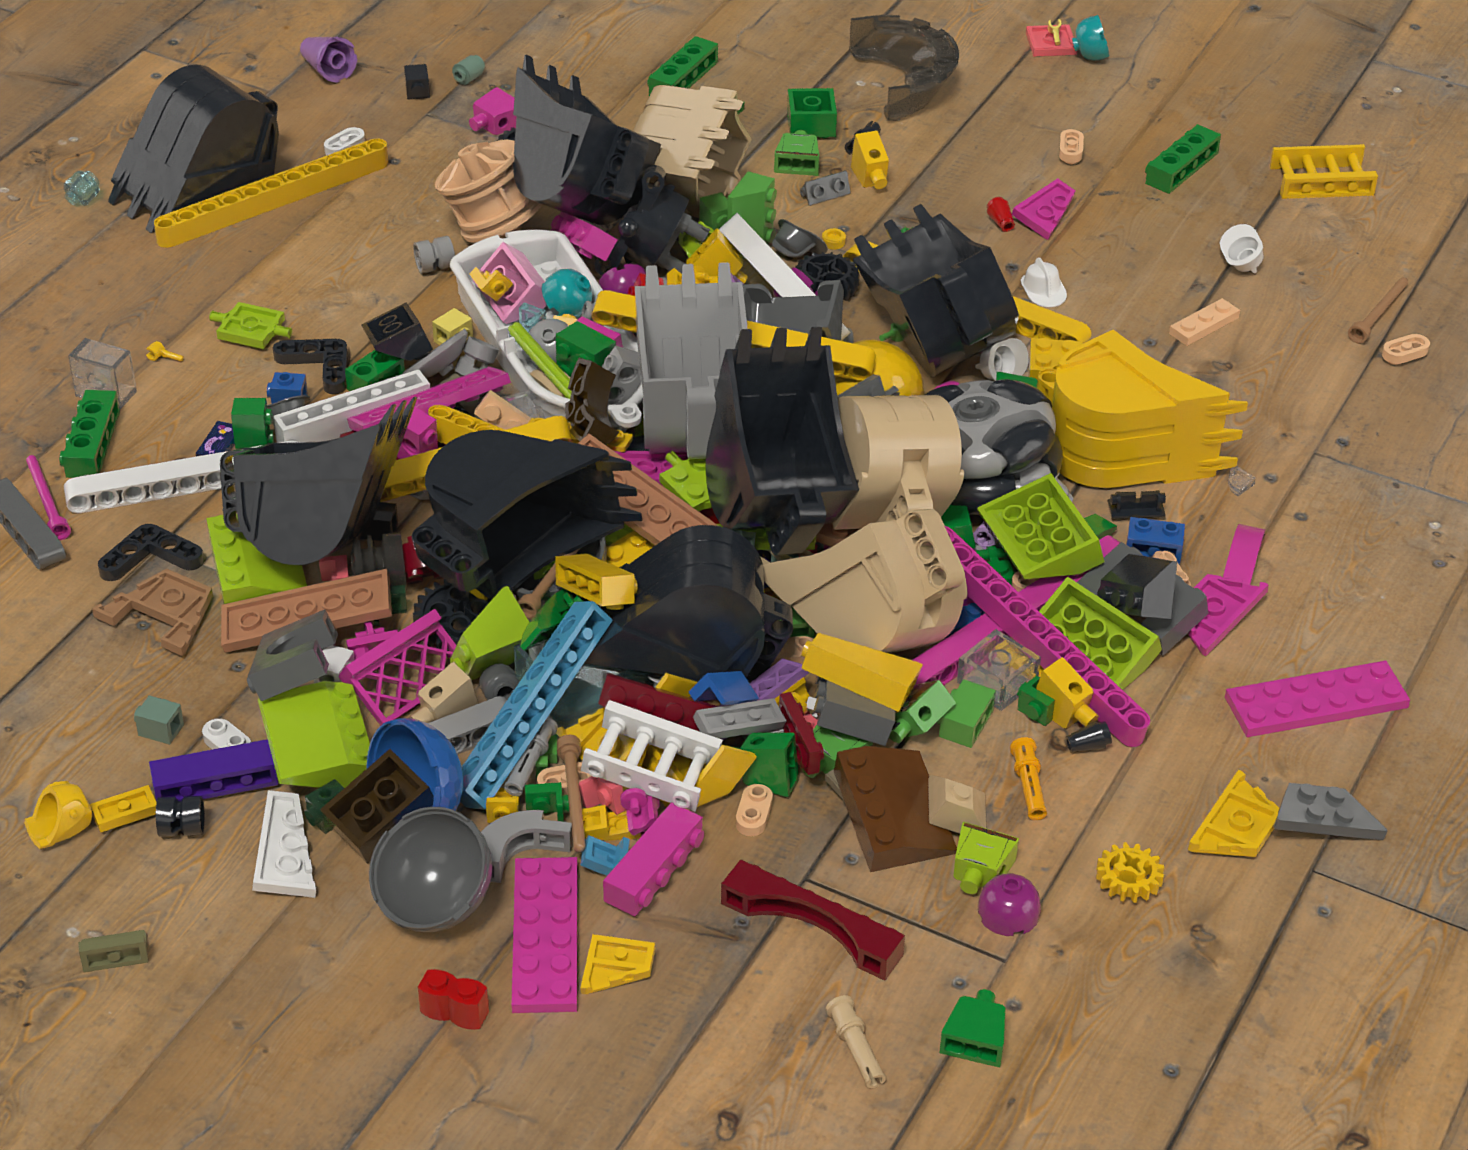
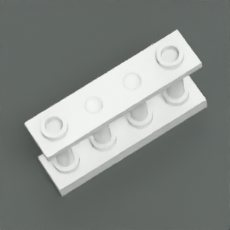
M609 700L604 711L602 727L608 730L597 752L588 748L585 749L581 771L627 788L642 789L647 795L669 803L672 802L680 808L696 811L701 789L695 787V784L704 764L709 763L721 747L723 740ZM619 734L636 739L626 762L609 756ZM647 744L664 749L654 772L637 766ZM676 754L693 759L683 782L666 776Z

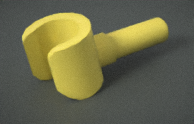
M1058 19V26H1052L1051 20H1049L1048 31L1054 35L1055 45H1060L1059 31L1061 29V20Z

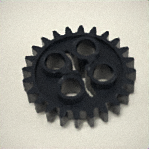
M445 579L444 585L433 582L434 590L424 588L425 596L418 595V603H414L413 622L435 609L441 616L439 623L457 645L463 632L491 600L489 598L487 600L479 599L469 591H461ZM436 632L428 637L427 646L431 647L436 644L438 649H442L443 642Z

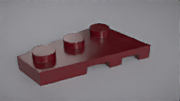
M791 692L782 693L779 698V708L786 719L783 730L784 733H795L797 763L808 775L819 773L820 761L824 759L823 746L821 742L816 741L811 723L806 722L801 703L796 702Z

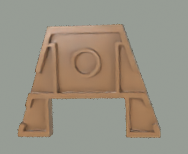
M165 569L136 584L137 589L128 594L121 592L113 597V602L105 606L100 603L92 609L94 618L113 626L132 609L172 625L173 627L160 639L161 646L183 656L208 608L213 592L212 588L172 570Z

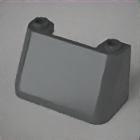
M829 280L820 283L817 290L818 296L772 297L770 291L761 284L743 285L746 319L747 321L787 328L809 334L811 327L820 326L822 327V337L841 341L844 297L841 281Z

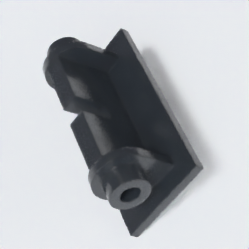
M1160 490L1141 491L1140 498H1136V492L1116 491L1107 500L1112 519L1166 516L1163 503L1166 502L1165 493H1160Z

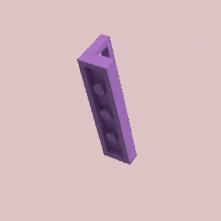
M781 659L750 682V685L759 697L757 701L775 699L809 672L801 669L802 664Z

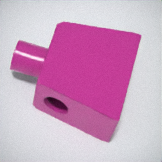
M496 87L475 101L473 104L474 117L469 119V125L472 130L477 131L483 128L493 135H498L505 130L509 131L511 127L516 128L517 116L513 115L514 97Z

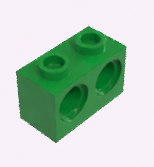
M373 350L345 369L347 390H356L402 375L405 371L404 359Z

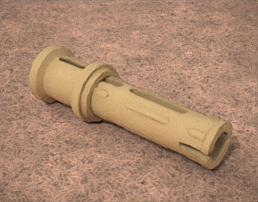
M842 995L836 997L827 1004L825 1011L829 1017L833 1018L837 1026L836 1033L838 1037L846 1041L867 1088L879 1087L876 1078L883 1084L886 1076L882 1072L863 1033L865 1024L860 1017H857L853 1009L854 1002L850 996Z

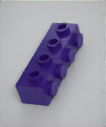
M268 739L149 761L156 802L158 797H177L179 801H182L184 796H203V799L278 785L277 773Z

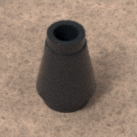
M1096 720L1071 733V735H1067L1066 742L1069 751L1072 753L1106 749V745L1112 744V738L1106 722L1099 723Z

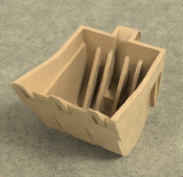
M658 85L653 88L644 107L643 114L640 115L633 131L661 144L654 165L664 169L666 173L664 185H675L674 191L689 199L684 213L699 218V198L722 192L728 199L729 194L741 179L737 170L752 140L737 114L743 101L737 100V91L707 86H701L700 90ZM656 175L650 178L652 183L658 180Z
M938 395L839 397L838 405L842 430L859 491L840 517L833 522L834 530L861 529L869 523L897 520L908 512L924 509H934L941 517L957 496L964 478V470L960 469L962 457L960 431L950 404Z
M934 509L911 511L893 521L869 523L835 546L817 554L805 550L802 554H799V558L793 559L788 555H774L771 551V554L777 559V562L771 563L761 557L764 567V582L782 601L792 606L817 634L822 633L886 653L926 647L943 640L957 624L961 615L963 600L967 597L964 568L939 513Z

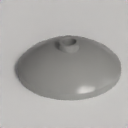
M464 328L402 374L415 370H420L425 378L439 372L442 376L455 368L452 362L463 351L468 336L466 329Z

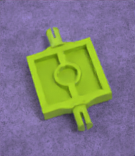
M238 302L227 313L212 310L209 315L210 321L222 323L216 330L217 339L264 349L271 338L276 335L287 338L292 336L291 327L281 326L285 321L283 311Z
M671 451V454L669 452L665 460L673 467L659 474V482L698 512L711 508L706 483V459L681 460L674 451Z

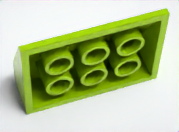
M1051 473L977 508L979 514L1024 579L1081 574L1105 562L1098 537Z
M223 515L206 518L223 604L307 586L302 565L283 564L268 558L245 538L243 532H235L228 529L224 523Z
M1069 577L1063 581L1039 611L1122 690L1139 677L1162 650L1158 635Z
M322 681L292 688L263 701H260L258 698L279 784L343 790L367 769L370 742L353 684Z

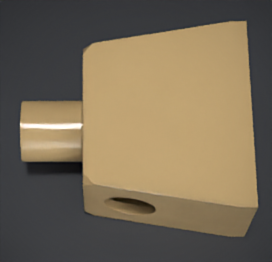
M452 662L419 690L418 698L422 709L411 715L410 718L430 723L478 704L471 678Z

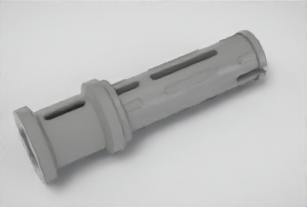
M547 717L543 727L541 726L504 785L505 791L512 796L522 795L539 756L547 752L549 748L548 741L557 732V723L550 717Z

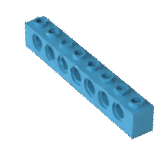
M594 601L573 603L463 764V790L460 802L466 808L486 809V799L495 796L613 621Z

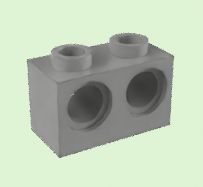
M615 346L602 365L603 368L616 375L610 390L608 405H622L632 397L642 381L638 352Z

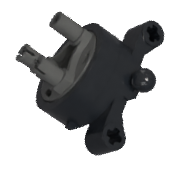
M652 165L645 170L642 179L643 195L639 203L631 206L624 215V218L619 222L618 230L621 237L607 258L610 260L608 266L603 264L604 260L596 258L594 265L598 274L603 276L610 269L615 267L617 269L623 257L627 264L633 262L646 269V266H654L655 264L668 271L675 268L682 274V266L686 263L671 256V252H669L676 240L679 241V234L685 232L701 243L706 239L710 229L691 219L692 216L684 213L689 199L674 191L675 185H664L666 173L662 167ZM656 175L658 180L652 183L650 178Z

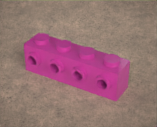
M564 212L556 215L551 223L552 228L550 231L563 233L578 253L590 259L595 256L606 261L618 240L599 228Z
M671 802L603 880L604 902L634 917L643 907L646 908L651 903L656 891L668 883L674 870L677 867L683 866L691 850L694 847H699L704 838V831H702L703 817L685 808H680Z

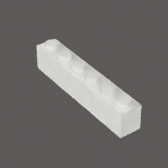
M415 370L273 416L276 441L277 443L292 440L298 442H320L340 438V434L352 431L349 428L347 418L429 389L430 383L420 370Z

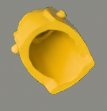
M68 781L54 782L43 789L35 806L33 816L26 818L24 824L32 842L39 849H43L71 838L91 824L92 810L83 790L78 785L70 784Z

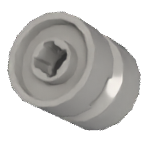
M448 235L434 238L432 243L429 240L414 242L413 244L415 262L421 274L435 271L436 267H439L441 270L450 268V261L455 256V252Z
M469 336L463 348L465 356L459 357L454 370L464 376L484 369L489 364L494 363L499 349L487 342Z

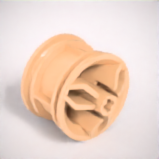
M499 140L491 143L481 142L468 145L459 151V158L452 160L435 181L436 190L439 194L443 195L445 201L451 207L461 228V235L468 242H479L495 235H499L500 238H506L505 233L521 230V224L530 219L543 205L526 198L519 191L515 183L513 174L515 141Z

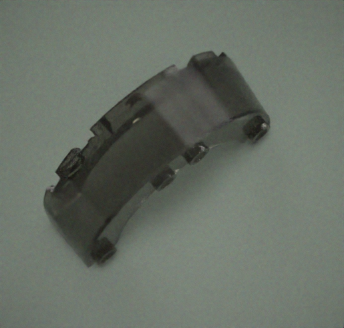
M874 15L851 18L849 50L855 58L860 61L874 60L889 63L907 73L904 81L906 85L888 87V102L884 107V115L888 121L901 120L903 117L912 115L924 108L958 65L959 48L957 43L945 30H936L930 27V22L914 18L913 21L901 20L900 15Z

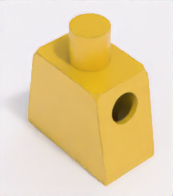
M878 131L855 134L851 160L852 171L862 187L874 186L876 189L884 188L888 183L886 178L889 159Z
M717 228L686 261V264L701 265L709 276H718L719 263L728 262L730 272L743 283L748 278L740 270L743 266L742 255Z
M1063 657L1042 671L1036 689L1055 700L1052 721L1062 728H1069L1077 721L1087 726L1098 720L1099 715L1089 707L1094 693L1093 689Z

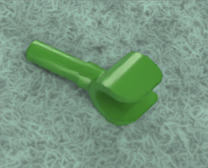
M892 323L891 330L879 336L881 341L891 338L895 342H901L903 338L895 324Z

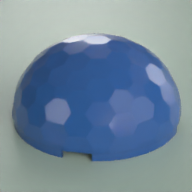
M400 718L383 723L372 737L367 756V768L391 749L429 786L434 796L432 807H444L456 811L463 790V772L457 752L446 736L432 725L417 719Z

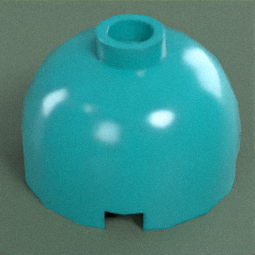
M1098 15L1083 19L1075 29V38H1072L1074 50H1079L1084 58L1092 61L1102 60L1110 56L1103 33L1104 30Z
M574 269L555 271L546 278V282L541 287L547 306L550 309L554 307L559 312L557 316L569 314L576 318L580 317L583 305L586 301L591 302L593 297L589 280Z

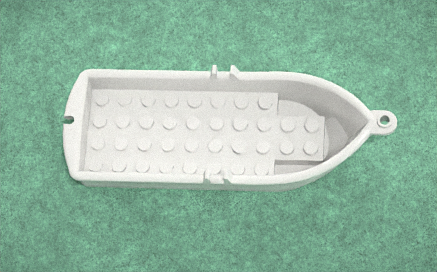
M519 230L505 233V239L495 235L476 242L455 255L450 261V268L455 274L456 282L458 283V294L460 295L461 302L485 341L499 349L496 358L503 370L509 374L511 383L532 417L544 419L553 416L566 417L565 403L570 401V399L552 393L534 380L530 372L538 368L530 361L527 353L508 331V327L513 325L514 322L508 324L502 322L475 285L469 273L475 267L481 269L501 243L505 242L521 251L545 282L546 278L557 270L574 269L583 274L590 282L593 294L591 304L596 302L598 293L603 291V289L563 233L548 230ZM546 305L540 314L515 322H519L529 333L536 323L545 319H553L554 315L557 316L559 312L554 307L550 309ZM604 326L621 334L623 348L638 352L637 338L632 331ZM642 381L632 397L622 405H608V418L614 429L625 433L627 429L637 426L641 422V413L643 411Z

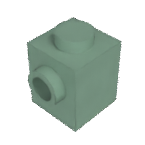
M150 695L142 705L137 707L134 714L138 736L169 745L184 726L181 704Z

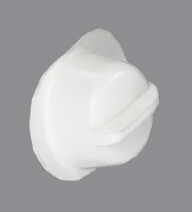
M1239 224L1228 229L1221 237L1220 248L1227 262L1238 271L1247 272L1251 270L1254 274L1257 273L1256 267L1261 264L1264 255L1263 243L1256 230L1250 225Z
M1040 257L1036 258L1035 263L1028 267L1026 275L1022 277L1021 284L1033 303L1046 308L1057 307L1064 303L1067 297L1058 269L1051 263L1043 262Z
M1010 338L995 343L993 346L982 351L980 363L976 364L975 367L981 369L986 378L996 381L997 372L1022 376L1029 363V354L1021 340Z

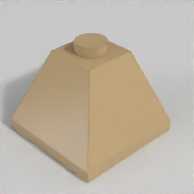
M934 775L928 778L930 824L960 833L963 822L986 828L984 792Z

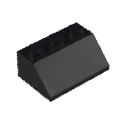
M407 302L361 324L376 351L411 361L413 359H422L428 355L429 351L433 350L419 320Z
M1128 554L1101 579L1097 596L1126 614L1171 619L1177 561Z

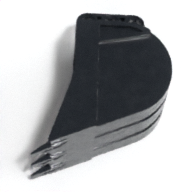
M525 55L523 69L518 67L516 71L513 115L517 116L513 174L519 191L530 200L592 224L607 225L617 221L626 214L631 206L639 203L643 195L642 179L645 170L654 165L661 144L632 130L617 126L588 97L582 95L580 81L577 76H571L568 89L559 85L556 68L552 65H548L546 79L535 75L533 58Z
M194 64L177 69L168 75L157 87L134 137L129 138L111 178L114 186L108 202L115 205L124 192L131 196L133 199L127 216L134 219L143 206L152 212L146 230L153 233L155 231L154 220L159 216L274 175L279 138L277 103L260 91L246 93L207 66Z
M919 204L913 210L920 224L902 233L892 219L885 222L884 227L890 240L872 248L863 235L854 238L861 255L854 258L853 261L877 304L884 306L912 355L929 376L935 377L986 350L995 343L1016 333L1015 318L1019 317V313L991 247L969 239L941 213L931 217L924 206Z
M820 326L811 327L805 346L786 347L787 328L776 329L771 346L768 348H751L752 330L742 329L735 349H726L714 395L717 408L706 451V483L713 512L719 523L724 528L730 530L765 528L769 545L774 555L802 554L823 525L835 522L859 491L842 430L830 345H821L822 327Z
M413 397L406 408L407 401L403 400L396 411V404H392L379 424L341 438L320 442L268 443L253 448H237L224 453L220 459L223 518L226 527L231 531L243 532L245 538L262 554L274 561L288 565H304L318 561L357 541L368 530L375 517L417 397Z
M482 430L462 435L444 445L434 455L427 467L425 486L434 514L412 533V541L417 557L422 563L461 591L476 589L490 600L505 586H508L511 592H513L534 573L555 561V556L567 555L624 528V522L643 520L641 512L620 507L618 497L637 496L636 487L615 482L613 471H631V462L609 456V452L604 449L554 439L551 442L501 430Z
M698 525L687 527L671 534L630 564L625 563L620 567L633 573L637 581L634 603L624 604L623 609H607L606 606L598 605L613 621L584 664L663 675L668 673L699 682L707 673L741 671L747 680L753 681L771 667L792 634V608L786 602L764 593V567L761 557L756 548L745 537L733 530L720 526ZM581 597L585 602H588V601H589V600H587V599Z

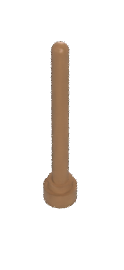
M1400 278L1363 321H1357L1349 328L1348 336L1351 341L1361 344L1367 340L1371 334L1370 327L1408 285L1407 278Z
M578 550L573 551L567 555H575L578 552ZM555 563L535 590L530 594L523 595L518 601L528 620H531L541 609V599L556 581Z
M564 735L557 740V753L565 762L573 847L576 852L580 853L586 847L576 761L581 754L580 739L575 735Z

